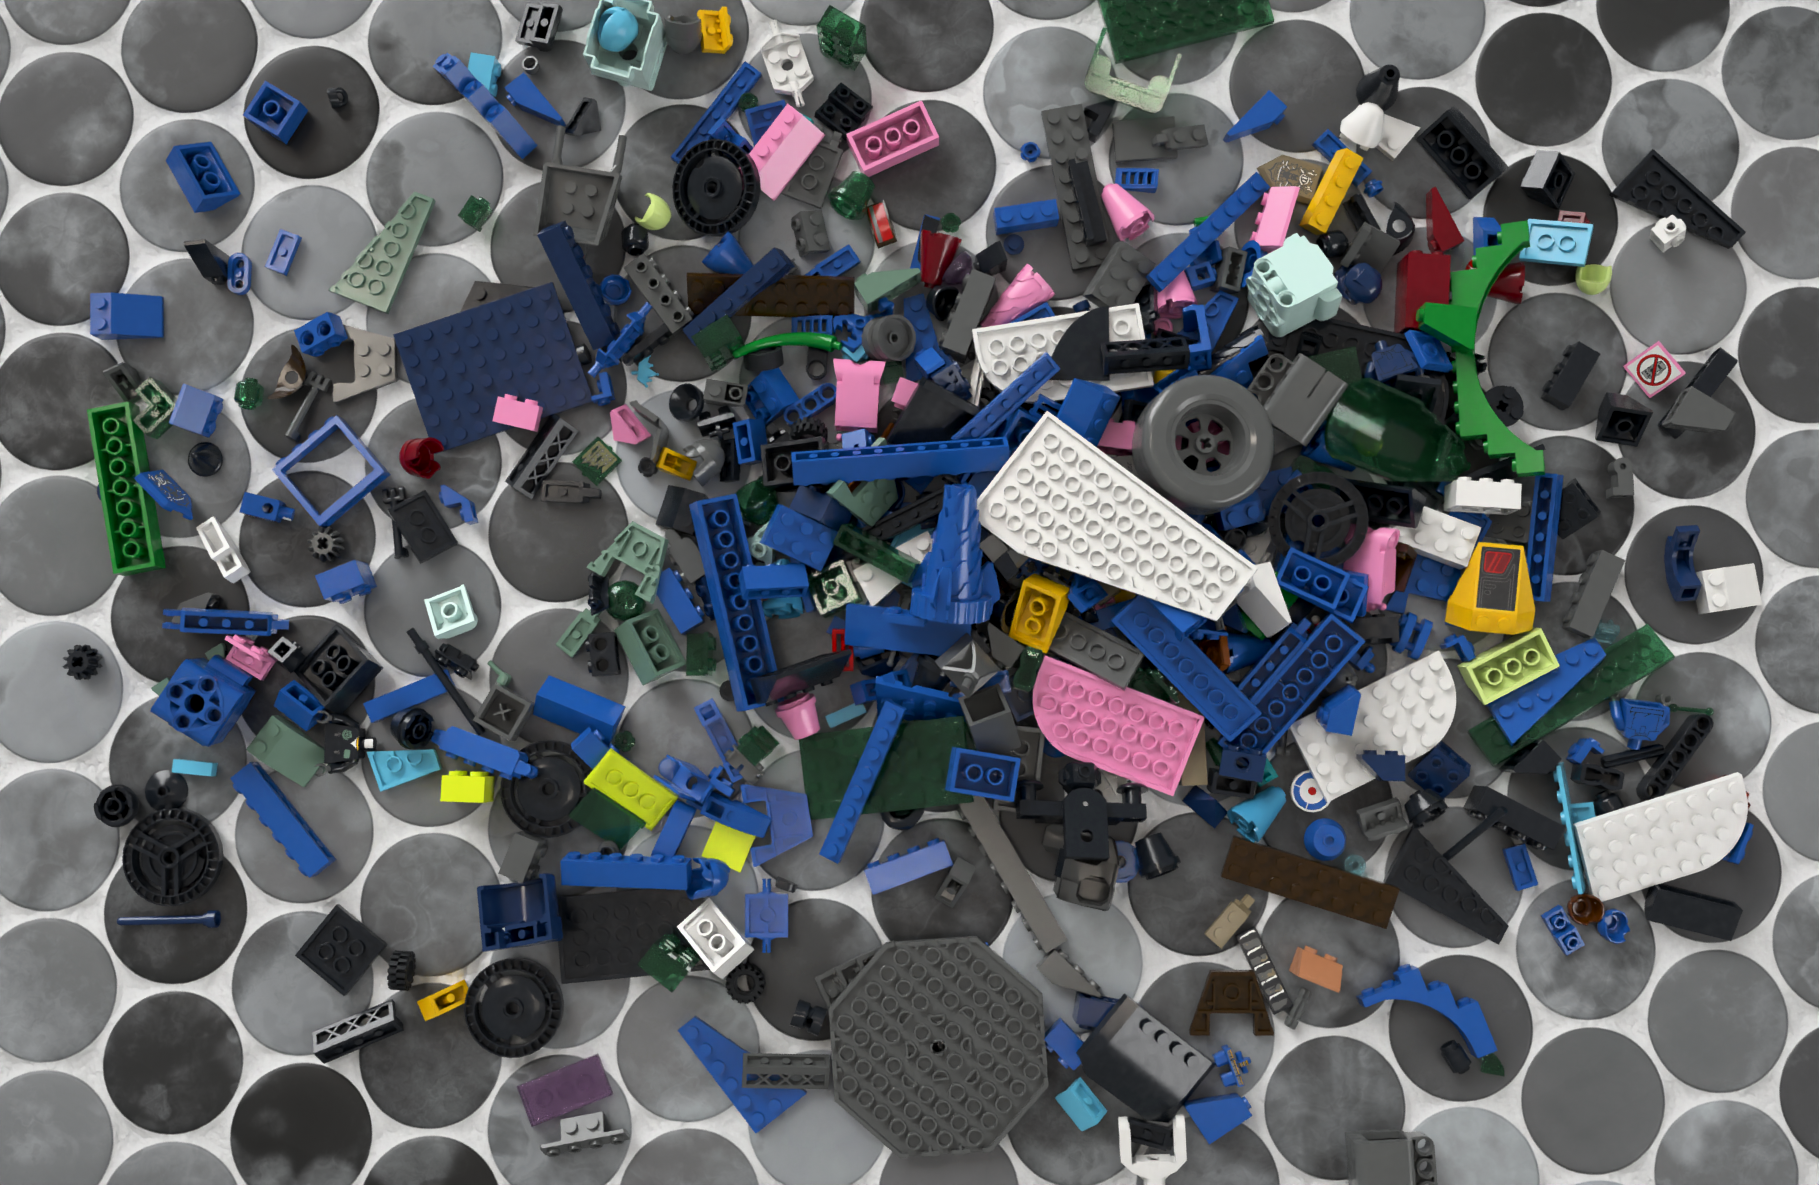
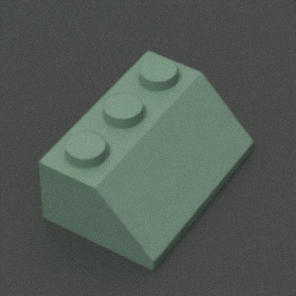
M658 608L626 620L614 629L642 685L658 680L687 664Z

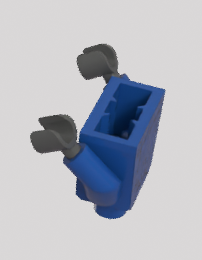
M1609 688L1604 691V697L1611 701L1609 702V708L1616 729L1624 737L1629 738L1628 748L1640 750L1642 740H1656L1657 736L1669 726L1670 708L1668 705L1673 702L1671 696H1666L1664 701V694H1659L1656 696L1655 702L1620 698V701H1617V698L1620 696L1619 689L1615 688L1613 690L1614 696L1610 695Z

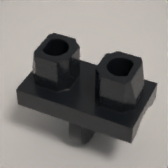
M727 405L718 409L719 416L712 417L708 411L701 412L697 425L702 437L708 435L710 438L718 436L720 441H724L723 434L730 433V429H733L732 423L737 422L734 413L731 412Z

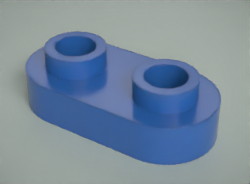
M234 253L228 260L227 286L233 293L244 295L251 288L252 262L245 254ZM244 262V266L239 268V264ZM243 282V286L238 288L239 283Z

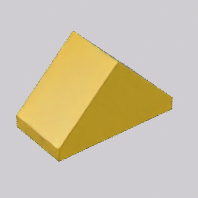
M663 447L656 467L662 472L690 481L697 461Z

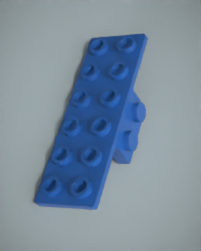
M848 603L846 605L845 644L941 656L963 635L968 633L971 636L972 624H950L931 621L915 616L910 610L896 606L881 607Z

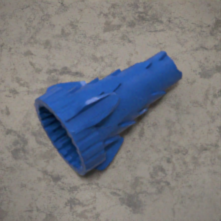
M944 485L943 506L938 517L937 532L933 531L932 550L926 553L912 580L913 589L910 611L915 616L950 624L981 623L990 619L993 604L1000 599V590L993 562L986 561L981 567L983 550L980 549L981 523L979 521V510H977L978 496L973 485Z

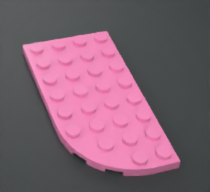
M1044 655L1032 690V705L1037 724L1048 741L1059 751L1076 760L1092 762L1097 768L1174 796L1205 717L1203 715L1130 687H1126L1124 691L1090 672Z

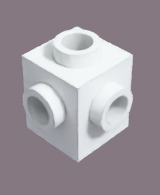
M1674 215L1667 219L1664 217L1651 229L1650 239L1662 252L1672 246L1677 247L1684 241L1686 225Z

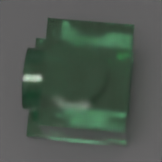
M471 195L458 216L464 223L481 232V227L492 213V209L489 207L490 203L480 196L477 199Z

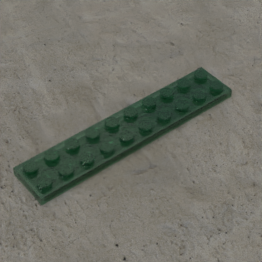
M1646 624L1604 649L1606 657L1588 675L1584 676L1573 689L1564 695L1546 715L1539 719L1526 734L1522 735L1512 747L1493 716L1469 729L1468 734L1494 767L1530 746L1536 740L1542 739L1673 661L1675 656L1652 628Z

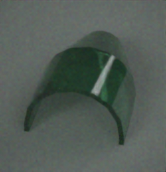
M1364 378L1353 382L1335 404L1326 422L1325 446L1332 458L1388 481L1452 482L1457 479L1458 475L1468 471L1471 467V463L1467 462L1463 451L1466 449L1464 442L1447 425H1443L1436 419L1437 416L1433 412L1430 413L1423 406L1424 403L1421 400L1372 378Z

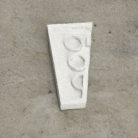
M928 531L853 570L870 605L877 606L903 580L905 581L913 571L918 569L926 553L932 550V538H930Z

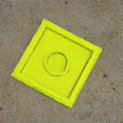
M716 821L701 856L721 860L731 869L741 872L756 836L741 832Z

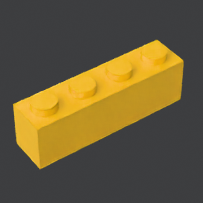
M1348 148L1336 151L1299 226L1315 235L1327 232L1364 159L1363 157Z

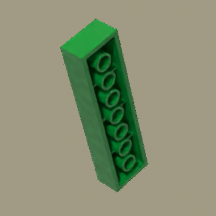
M127 401L87 409L113 574L129 576L164 569L166 565L155 500L134 479L138 474L150 471L140 407Z

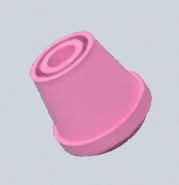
M801 692L796 697L784 699V701L777 704L778 707L775 709L777 717L782 719L795 740L808 737L820 730L815 706L817 700L815 695L809 694V692Z

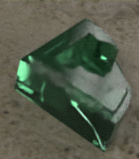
M1490 1053L1482 1058L1481 1072L1504 1076V1067L1497 1056Z

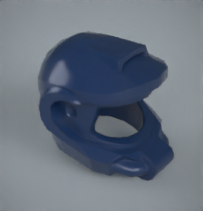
M1359 263L1355 266L1349 265L1348 268L1342 265L1334 273L1335 279L1338 281L1336 288L1342 294V297L1352 305H1357L1358 303L1370 304L1381 293V274L1367 263Z

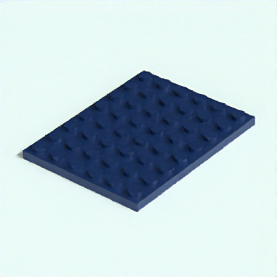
M553 282L393 334L428 437L439 440L444 447V451L516 428L493 421L498 396L503 398L505 394L516 396L517 401L524 403L526 399L537 401V406L543 407L541 419L593 402L591 399L592 393L578 358L576 347Z

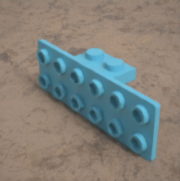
M1559 762L1556 765V770L1553 771L1554 781L1559 782L1560 789L1557 791V799L1559 804H1563L1564 809L1560 812L1562 825L1567 827L1564 839L1566 846H1570L1571 850L1570 855H1568L1569 867L1574 868L1572 885L1573 889L1578 890L1579 895L1584 893L1586 885L1573 824L1596 817L1594 801L1571 804L1564 762Z

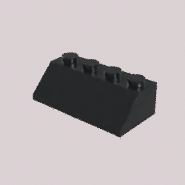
M1456 106L1448 109L1417 137L1418 141L1470 200L1509 168Z

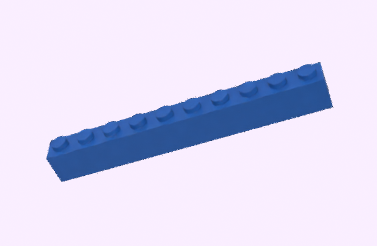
M1006 437L791 452L794 485L808 486L819 483L828 485L838 480L851 483L860 480L870 482L875 479L894 480L901 477H936L942 474L959 475L960 473L969 472L978 474L982 471L999 472L1009 460V445Z

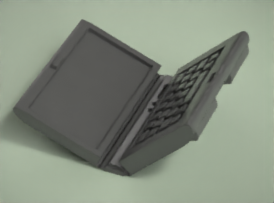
M637 400L631 401L630 405L641 417L657 427L650 460L657 465L663 447H667L669 438L668 428L658 416L640 405Z

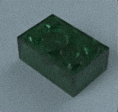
M829 5L817 24L820 51L825 57L837 60L842 67L856 70L867 52L866 25Z
M727 314L691 336L711 371L715 369L717 371L721 370L727 365L726 362L732 358L734 360L738 359L733 356V352L745 345L740 333Z

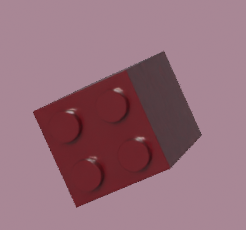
M1412 250L1397 263L1394 332L1405 334L1408 330L1424 332L1418 328L1419 322L1416 321L1417 310L1426 302L1449 305L1451 255H1444L1443 252L1439 251L1426 254L1421 250Z

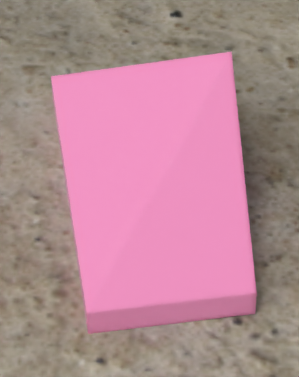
M626 404L611 410L610 417L614 441L636 445L652 436Z

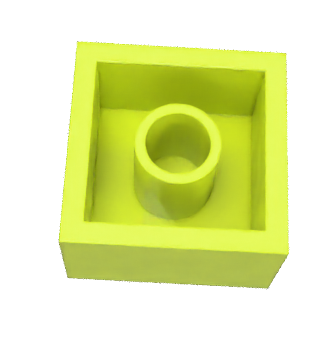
M449 771V775H442L440 801L492 802L494 801L495 776H489L487 771L470 772V775H467L468 771Z

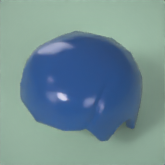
M611 274L604 277L600 283L602 298L609 305L618 306L624 304L631 295L632 290L629 281L620 275Z
M1615 908L1606 910L1601 921L1597 923V930L1600 936L1615 944L1625 942L1624 935L1630 932L1628 918L1625 913Z

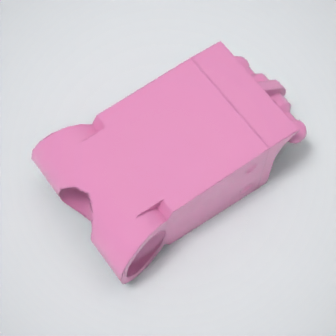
M833 358L837 379L836 430L856 431L865 428L868 432L877 433L880 380L886 362L868 361L859 365L850 359ZM841 433L836 435V440L839 442L842 441Z
M1350 524L1349 532L1344 539L1345 544L1351 539L1355 524ZM1368 527L1365 539L1358 551L1344 562L1343 570L1368 574L1369 587L1367 591L1366 612L1376 609L1384 611L1387 608V605L1382 602L1384 597L1395 591V547L1400 537L1399 529L1380 527L1374 530Z

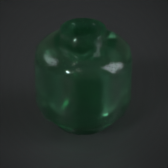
M245 378V381H239L236 384L234 401L238 403V407L246 410H255L256 407L262 405L264 387L258 383L257 379Z

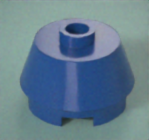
M1322 818L1315 820L1307 827L1304 834V844L1312 857L1321 861H1330L1340 856L1344 851L1346 834L1339 823L1332 819Z

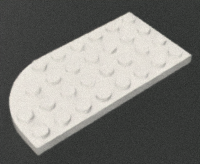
M1139 303L1109 308V342L1145 339ZM1089 311L972 329L975 353L983 374L996 389L1002 392L1045 352L1052 356L1058 342L1070 325ZM1151 371L1110 374V381H1088L1107 386L1115 393L1153 387L1154 385ZM1048 380L1024 403L1034 404L1035 400H1038L1039 394L1056 402L1064 401L1073 380Z
M1439 650L1359 689L1361 698L1352 736L1325 731L1318 722V719H1316L1317 711L1295 721L1289 727V731L1326 802L1375 779L1356 759V754H1363V750H1377V755H1385V751H1398V755H1405V763L1430 751L1445 736L1455 714L1456 690L1452 675Z
M1738 772L1574 823L1573 827L1590 894L1599 898L1601 902L1705 870L1723 859L1738 842L1747 820L1748 801L1742 774Z

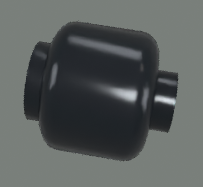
M632 223L622 230V248L629 255L640 256L649 248L648 231L646 228Z
M1334 230L1321 234L1316 240V245L1319 246L1327 258H1336L1344 255L1349 241L1342 231Z
M1604 790L1595 795L1594 808L1597 816L1625 808L1616 792L1609 793L1608 790Z

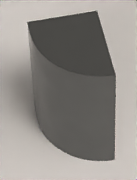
M1230 246L1222 249V260L1215 265L1217 279L1214 285L1211 286L1210 291L1218 293L1221 290L1228 294L1240 292L1248 252Z

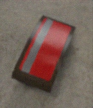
M885 200L865 207L878 249L897 242L894 226L891 222Z

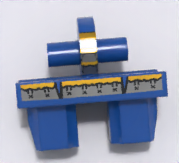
M1227 1044L1221 1046L1222 1050L1213 1054L1212 1057L1217 1067L1228 1064L1230 1071L1219 1074L1222 1084L1225 1087L1235 1084L1238 1088L1244 1086L1238 1068L1241 1069L1242 1074L1248 1073L1246 1065L1251 1063L1250 1057H1243L1241 1051L1235 1052L1237 1058L1235 1060L1231 1048H1228Z

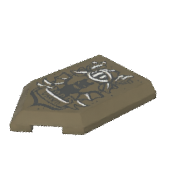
M1282 154L1259 166L1257 170L1270 188L1300 187L1296 202L1309 205L1315 194L1322 166Z

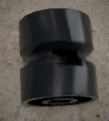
M799 999L790 1026L799 1030L806 1028L807 1033L818 1036L828 1009L817 1005L811 1007V1003Z

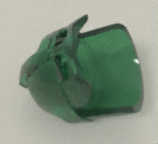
M762 479L744 485L735 493L737 494L740 511L746 521L758 526H763L770 521L778 502L772 490L769 491L764 487Z

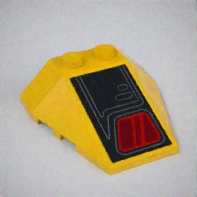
M1478 542L1462 577L1459 578L1453 594L1450 595L1447 601L1444 621L1469 631L1510 635L1531 631L1535 616V605L1524 547L1520 545Z

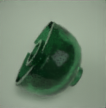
M622 580L609 586V608L606 611L612 618L625 622L642 615L647 601L635 595L639 585L632 581Z

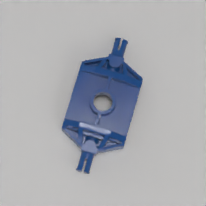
M645 302L639 311L626 315L631 320L630 325L626 324L622 328L620 337L608 345L606 353L600 348L598 349L595 364L588 371L592 377L595 378L601 369L604 370L605 368L618 365L620 363L619 359L631 349L637 337L644 334L645 316L653 308L648 302Z

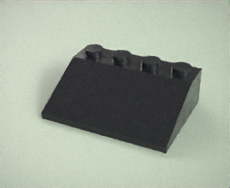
M851 649L821 654L750 679L757 704L765 703L766 706H771L778 703L777 699L784 697L786 700L796 697V692L802 690L803 693L815 690V685L821 684V686L832 684V679L840 677L852 654Z

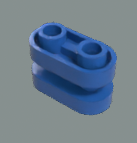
M1407 612L1406 615L1402 614L1398 621L1400 626L1399 642L1391 643L1390 645H1392L1393 651L1400 654L1404 649L1408 650L1407 657L1418 660L1432 630L1433 622L1424 618L1418 623L1416 622L1417 615ZM1413 630H1415L1416 633L1414 635V638L1412 642H1409L1411 633Z

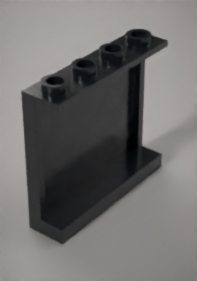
M922 376L886 439L887 445L953 441L951 437L982 409ZM963 473L959 475H941L943 476L942 480L950 485L954 483L962 484L959 479Z

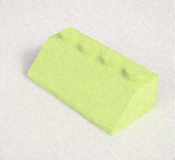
M1533 627L1531 631L1519 633L1476 655V658L1457 666L1467 686L1482 704L1486 705L1554 670L1560 665L1542 629Z

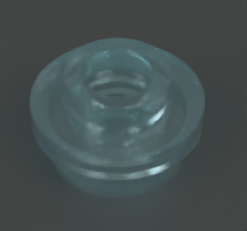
M1350 855L1344 862L1345 871L1361 875L1366 869V862L1359 855ZM1357 861L1359 867L1354 870L1352 864Z

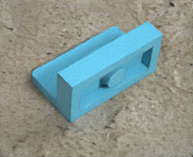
M1081 1077L1075 1079L1066 1091L1055 1097L1081 1131L1097 1125L1107 1113L1106 1108Z

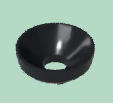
M690 383L681 384L676 387L669 399V409L673 417L684 422L696 419L704 408L705 400H703L704 395L702 391ZM695 399L697 402L696 408L690 411L689 403Z

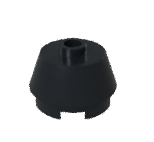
M421 708L401 710L391 721V734L405 749L426 746L434 734L431 731V722L434 719Z
M120 784L111 785L102 790L96 803H94L96 817L110 827L127 825L134 819L140 808L138 796L129 787Z
M1430 788L1422 792L1420 790L1414 792L1409 796L1410 800L1404 804L1408 821L1416 829L1424 827L1423 822L1428 823L1431 820H1436L1449 808L1444 802L1445 799Z

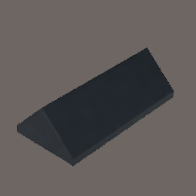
M1344 478L1363 497L1368 511V521L1414 529L1418 527L1426 497L1416 489ZM1336 487V494L1345 502L1350 501L1349 497ZM1353 505L1348 506L1350 514L1354 513Z

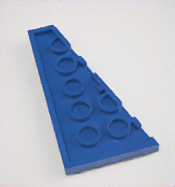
M876 676L877 718L885 701L890 700L907 708L903 717L907 721L966 722L958 698L949 697L948 692L918 685L910 688L904 686L901 681L895 680L893 684L884 682L883 677Z

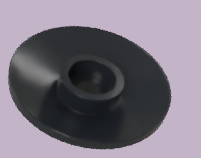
M163 770L155 773L150 777L145 787L146 800L156 811L180 808L188 796L186 780L181 774L173 773L172 770ZM162 788H165L166 790L165 795L161 794Z

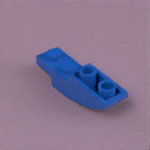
M697 782L692 785L691 790L696 787ZM714 791L706 799L707 801L704 805L699 803L698 800H686L687 804L701 810L700 814L733 829L761 838L765 837L772 820L769 816L738 800L732 801Z

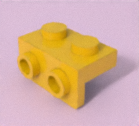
M722 6L719 11L699 10L697 16L701 19L702 53L725 54L733 45V35L730 34L731 17L728 14L727 7Z

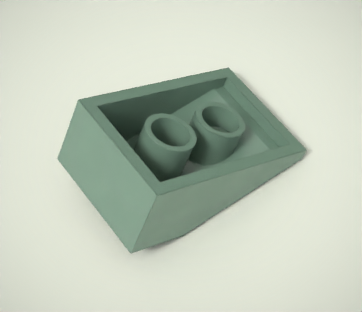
M919 268L871 272L868 275L864 273L854 283L855 294L866 312L870 314L878 309L879 299L886 297L888 301H891L919 284L921 271Z
M272 715L246 749L261 762L302 787H306L321 767L314 766L324 763L325 748L280 715Z

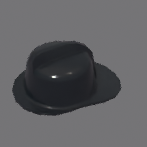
M1021 587L1012 596L1000 597L993 605L990 620L1000 625L1004 633L1010 632Z

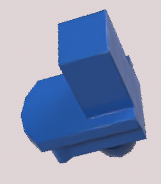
M1369 645L1360 655L1356 652L1348 663L1357 671L1364 668L1366 672L1373 673L1375 666L1369 662L1375 655L1371 652L1373 647Z

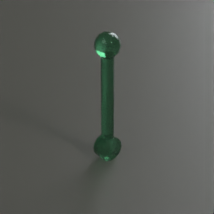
M1676 704L1668 706L1670 712L1678 710L1706 713L1709 716L1714 714L1712 708L1680 707Z

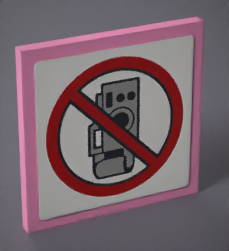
M1660 341L1623 366L1649 398L1686 374Z

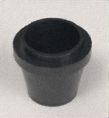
M919 654L911 688L918 685L939 691L945 689L951 679L935 662L940 656Z
M1161 832L1135 842L1141 878L1146 877V880H1151L1179 868L1180 858L1174 854Z

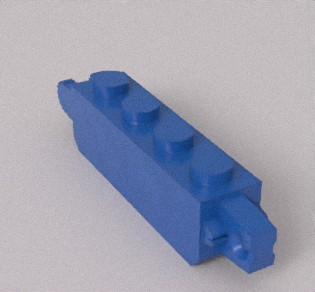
M196 608L163 610V615L181 616L180 623H162V628L180 629V632L271 636V634H277V629L289 630V620L278 619V614H273V612Z
M1304 617L1298 625L1294 622L1290 626L1288 625L1236 685L1252 703L1307 641L1308 634L1305 631L1312 624L1307 618Z
M452 726L447 731L435 729L431 738L432 742L440 746L439 749L447 751L445 756L456 760L460 756L464 758V763L474 767L476 763L481 764V769L493 773L494 770L500 771L499 776L509 780L512 777L521 779L523 775L533 779L538 775L537 767L527 763L529 759L526 753Z

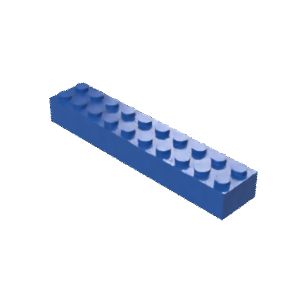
M737 494L696 501L689 504L736 710L737 712L766 706L765 703L757 704L750 679L776 671L777 667L761 599L742 600L738 577L742 567L753 565ZM784 697L777 699L778 702L784 701Z

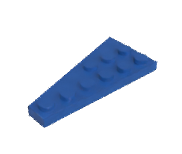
M1595 637L1555 655L1560 665L1559 667L1486 704L1511 747L1606 657V653Z
M697 1016L678 1029V1032L755 1133H758L807 1094V1091L804 1089L742 1088L743 1053L750 1052L736 1045L734 1041L717 1032L716 1029ZM747 1074V1080H757L759 1078L757 1074ZM772 1074L768 1078L771 1081H777L781 1077L778 1074Z

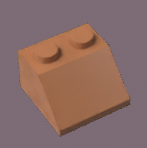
M1306 945L1304 949L1297 947L1289 971L1298 977L1339 993L1343 965L1337 963L1338 958L1326 953L1324 957L1317 955L1318 950Z

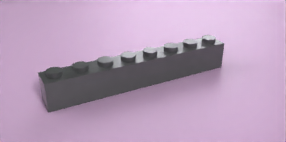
M971 795L959 802L960 808L957 811L962 820L967 819L971 825L968 827V830L973 839L978 837L982 845L978 847L983 856H989L992 864L989 866L994 875L997 876L999 874L1003 882L1000 885L1006 895L1011 893L1014 899L1011 904L1017 913L1021 911L1025 917L1022 922L1027 931L1032 930L1036 938L1033 941L1038 950L1043 949L1047 953L1068 941L985 798Z

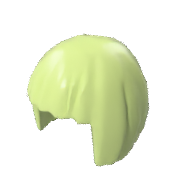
M645 194V196L651 199V204L643 219L635 217V221L649 230L664 228L671 218L668 204L657 195Z
M1597 264L1585 265V267L1578 266L1575 274L1577 287L1587 295L1601 293L1611 281L1612 266L1606 267Z

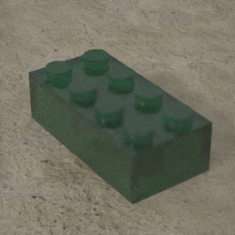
M666 933L651 946L637 965L672 993L699 962V959L697 958L698 954L690 947L686 949L680 944L681 940L672 933L670 935Z

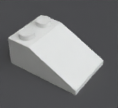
M1271 562L1256 564L1255 566L1258 567V570L1247 582L1244 590L1236 596L1237 604L1267 638L1292 623Z
M1754 563L1696 572L1702 584L1696 600L1698 614L1762 605Z
M710 898L677 926L709 969L721 979L754 951V948Z

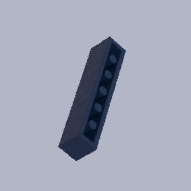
M562 221L542 229L537 236L593 350L607 346L613 340H617L620 337V328L611 317V309L602 298V290L593 279L591 267L586 265L583 258V250L576 244L571 226L567 225L566 221Z

